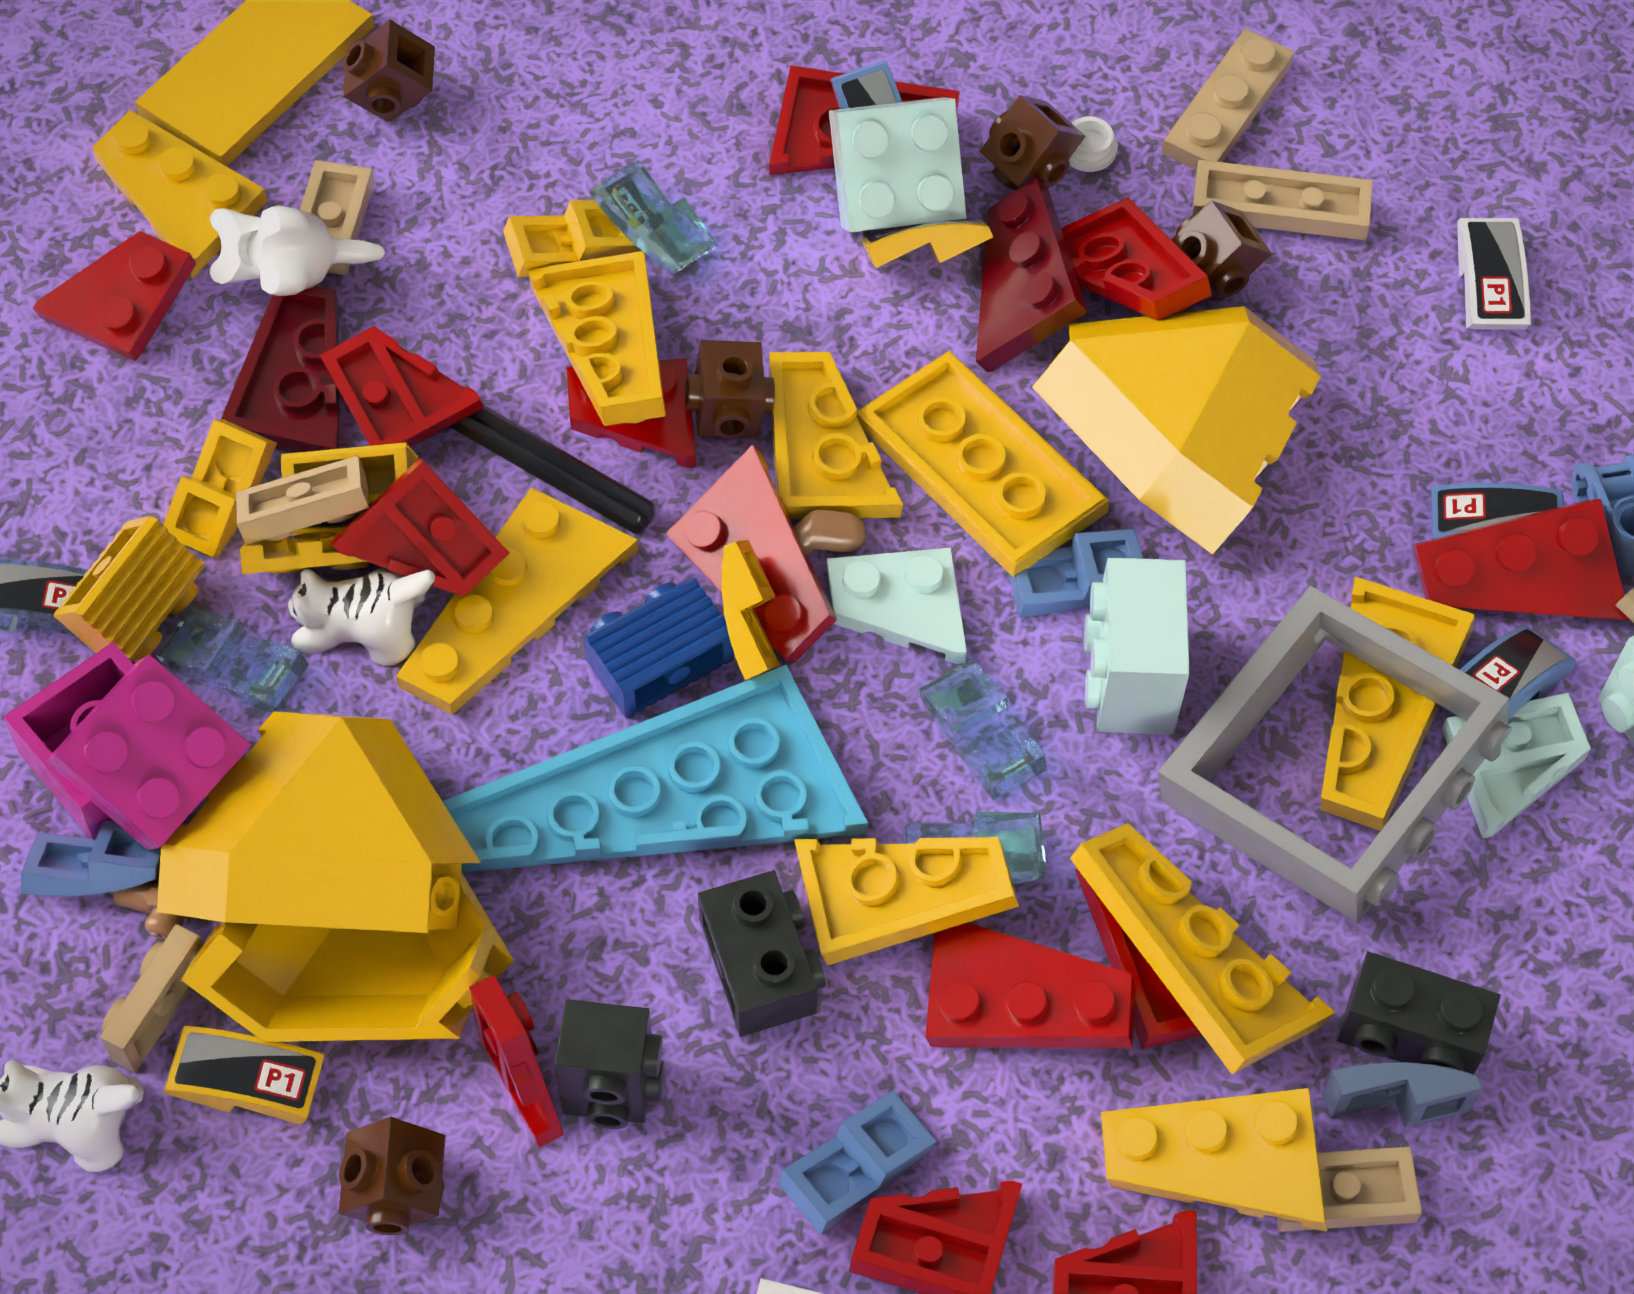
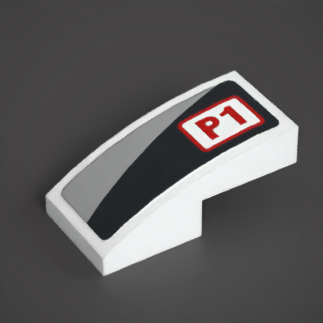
M1460 218L1457 221L1459 277L1465 278L1466 328L1526 330L1531 325L1527 263L1519 219Z

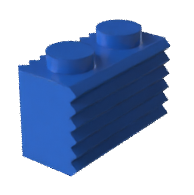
M695 577L678 586L674 582L658 586L648 594L644 604L624 615L621 612L615 611L602 616L592 625L590 633L584 636L586 661L625 718H630L636 712H641L647 706H652L658 700L666 698L669 694L677 692L680 688L688 686L691 682L699 680L701 676L710 674L712 670H717L723 664H728L734 659V651L729 638L726 620L719 613L717 606L713 605L711 598L706 595L704 588L699 585Z

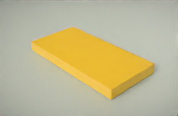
M246 0L135 101L138 115L223 165L228 166L339 62L354 42L362 40L375 28L373 15L350 0Z
M950 350L857 411L856 416L863 431L1013 578H1015L1017 573L1025 568H1030L1038 560L1073 538L1075 533H1080L1108 513L1109 499Z

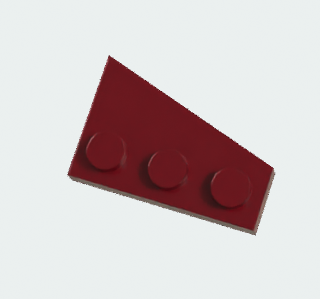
M1037 178L988 208L987 225L993 238L985 242L976 363L986 372L994 371L1088 312L1049 190Z
M314 286L296 295L271 296L221 419L276 442L275 449L293 453L339 449V389L320 357L324 352L339 345V303L336 290Z

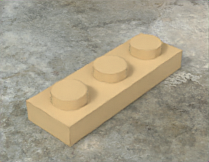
M1245 28L1163 141L1161 153L1195 170L1197 169L1198 159L1223 162L1291 67L1295 51Z
M1198 159L1192 215L1199 213L1213 200L1242 211L1251 225L1256 228L1366 240L1370 227L1372 180Z

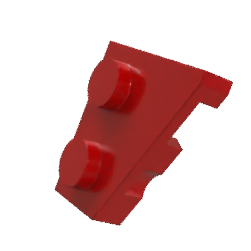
M139 231L43 296L35 303L33 310L40 318L136 362L197 263L190 253Z
M375 326L320 355L370 446L407 442V445L411 448L484 408L476 391L468 386L464 388L439 372L437 366L420 355L411 354L402 348L398 341Z
M687 358L659 360L666 416L646 419L639 423H621L609 426L603 425L573 366L566 367L571 430L595 438H611L620 446L640 453L646 447L676 457L677 465L695 468L696 451L692 411H686L685 383L688 374Z
M420 458L369 505V509H365L330 542L341 554L376 564L403 576L430 570L435 575V581L432 585L462 597L469 593L510 554Z
M495 975L470 986L469 991L479 1040L538 1147L540 1148L563 1136V1130L536 1060V1056L539 1053L529 1032L535 1029L534 1023L522 998L516 991L506 996Z
M1013 1180L999 1183L997 1191L960 1195L958 1187L931 1190L921 1197L899 1194L871 1198L851 1257L849 1272L920 1294H991L1023 1183Z
M1185 1210L1175 1214L1171 1224L1141 1235L1134 1229L1110 1238L1108 1243L1100 1248L1090 1249L1085 1247L1056 1258L1052 1272V1294H1197V1212Z

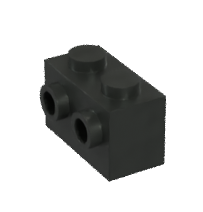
M768 871L698 892L699 921L739 1037L817 1014L818 989L826 987L822 965L814 948L806 951L803 949L797 930L804 928V920L797 896L793 890L782 891L776 871Z
M1367 951L1354 980L1337 1041L1357 1047L1370 1055L1387 1057L1399 1062L1432 1064L1475 1074L1486 1053L1501 994Z
M565 999L555 1059V1071L563 1114L587 1117L586 1120L590 1124L606 1129L625 1128L628 1122L645 1123L648 1101L660 1102L665 1072V1061L661 1060L663 1035L652 1034L650 1008Z

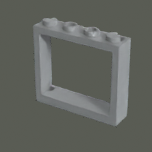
M1310 585L1159 769L1158 778L1162 802L1358 924L1372 905L1377 906L1383 897L1387 900L1390 898L1399 881V874L1397 872L1410 856L1418 859L1425 853L1436 835L1437 824L1435 823L1448 807L1456 810L1463 804L1474 785L1475 776L1473 774L1483 761L1487 759L1493 762L1500 756L1501 744L1512 731V728L1508 726L1509 698ZM1325 640L1466 720L1462 728L1352 868H1349L1210 783Z

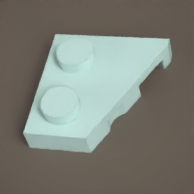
M951 548L827 558L826 572L830 603L837 618V621L834 623L835 625L860 633L873 632L880 635L887 642L909 648L910 643H914L946 654L945 661L954 664L966 663L967 650Z
M1569 693L1528 701L1508 720V726L1512 728V731L1501 744L1500 756L1493 762L1485 759L1473 774L1475 782L1467 798L1482 838L1495 835L1586 759L1591 747ZM1459 716L1446 718L1442 732L1447 745L1465 724V719Z

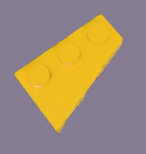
M998 837L919 838L915 844H879L876 838L852 839L851 844L820 845L817 839H794L820 953L827 965L1020 907L1005 851Z

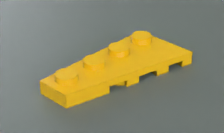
M644 251L527 269L533 293L603 425L639 423L646 419L666 416L648 269Z
M531 487L496 536V539L510 554L464 597L454 594L396 675L398 687L453 715L512 663L511 657L533 638L538 640L555 625V618L578 598L583 600L601 584L600 579L619 562L623 565L638 552V539Z
M1354 577L1351 609L1455 668L1457 667L1473 632L1475 614ZM1345 650L1341 674L1339 675L1336 708L1321 793V811L1381 831L1390 817L1439 704Z
M1129 823L1081 843L1070 857L1071 861L1231 1074L1248 1067L1323 1027L1336 1013L1318 996L1310 1002L1286 980L1292 972L1271 953L1263 959L1234 932L1240 925L1221 907L1216 910L1203 905L1189 892L1192 881Z

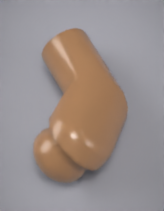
M822 509L813 510L793 527L803 551L808 556L815 549L842 553L856 552L863 546L866 539L863 522L857 516L848 512Z
M152 880L113 893V901L116 905L150 914L144 924L146 931H149L150 935L165 940L175 924L182 926L190 922L191 917L157 912L159 881Z

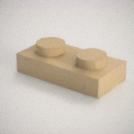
M315 160L300 210L312 213L322 220L332 237L358 240L375 184L372 168ZM350 264L331 265L327 273L347 275Z
M359 455L236 492L237 526L245 545L262 540L278 541L292 535L296 530L325 521L330 523L342 522L351 518L359 511L369 509L367 476Z
M175 924L165 941L156 942L147 952L140 968L141 977L128 996L117 999L108 1010L103 1021V1033L100 1038L114 1063L136 1073L192 989L181 979L203 944L198 934Z
M1411 1147L1318 1152L1327 1229L1418 1222L1422 1215ZM1276 1217L1278 1232L1313 1230L1302 1227L1301 1222Z

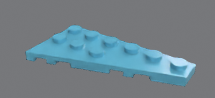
M787 665L442 801L481 862L462 864V873L795 841L794 839H824L868 834V821Z

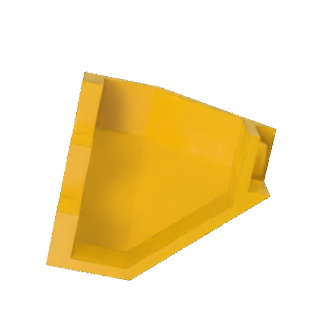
M1245 306L1174 313L1159 321L1148 316L1068 324L1070 341L1032 388L1138 500L1213 555L1254 507L1263 489L1255 483L1256 477L1268 463L1272 464L1278 460L1297 424L1289 416V411L1301 397L1306 399L1312 395L1321 377L1315 360Z
M273 711L258 729L262 735L258 742L244 758H240L208 793L204 798L206 803L187 825H180L161 846L157 912L228 923L428 933L430 929L458 928L462 864L481 863L391 719L326 713Z
M461 872L458 928L430 929L428 933L223 922L214 928L199 948L181 981L263 1042L460 1039L473 1007L469 987L492 975H495L496 979H498L514 962V959Z

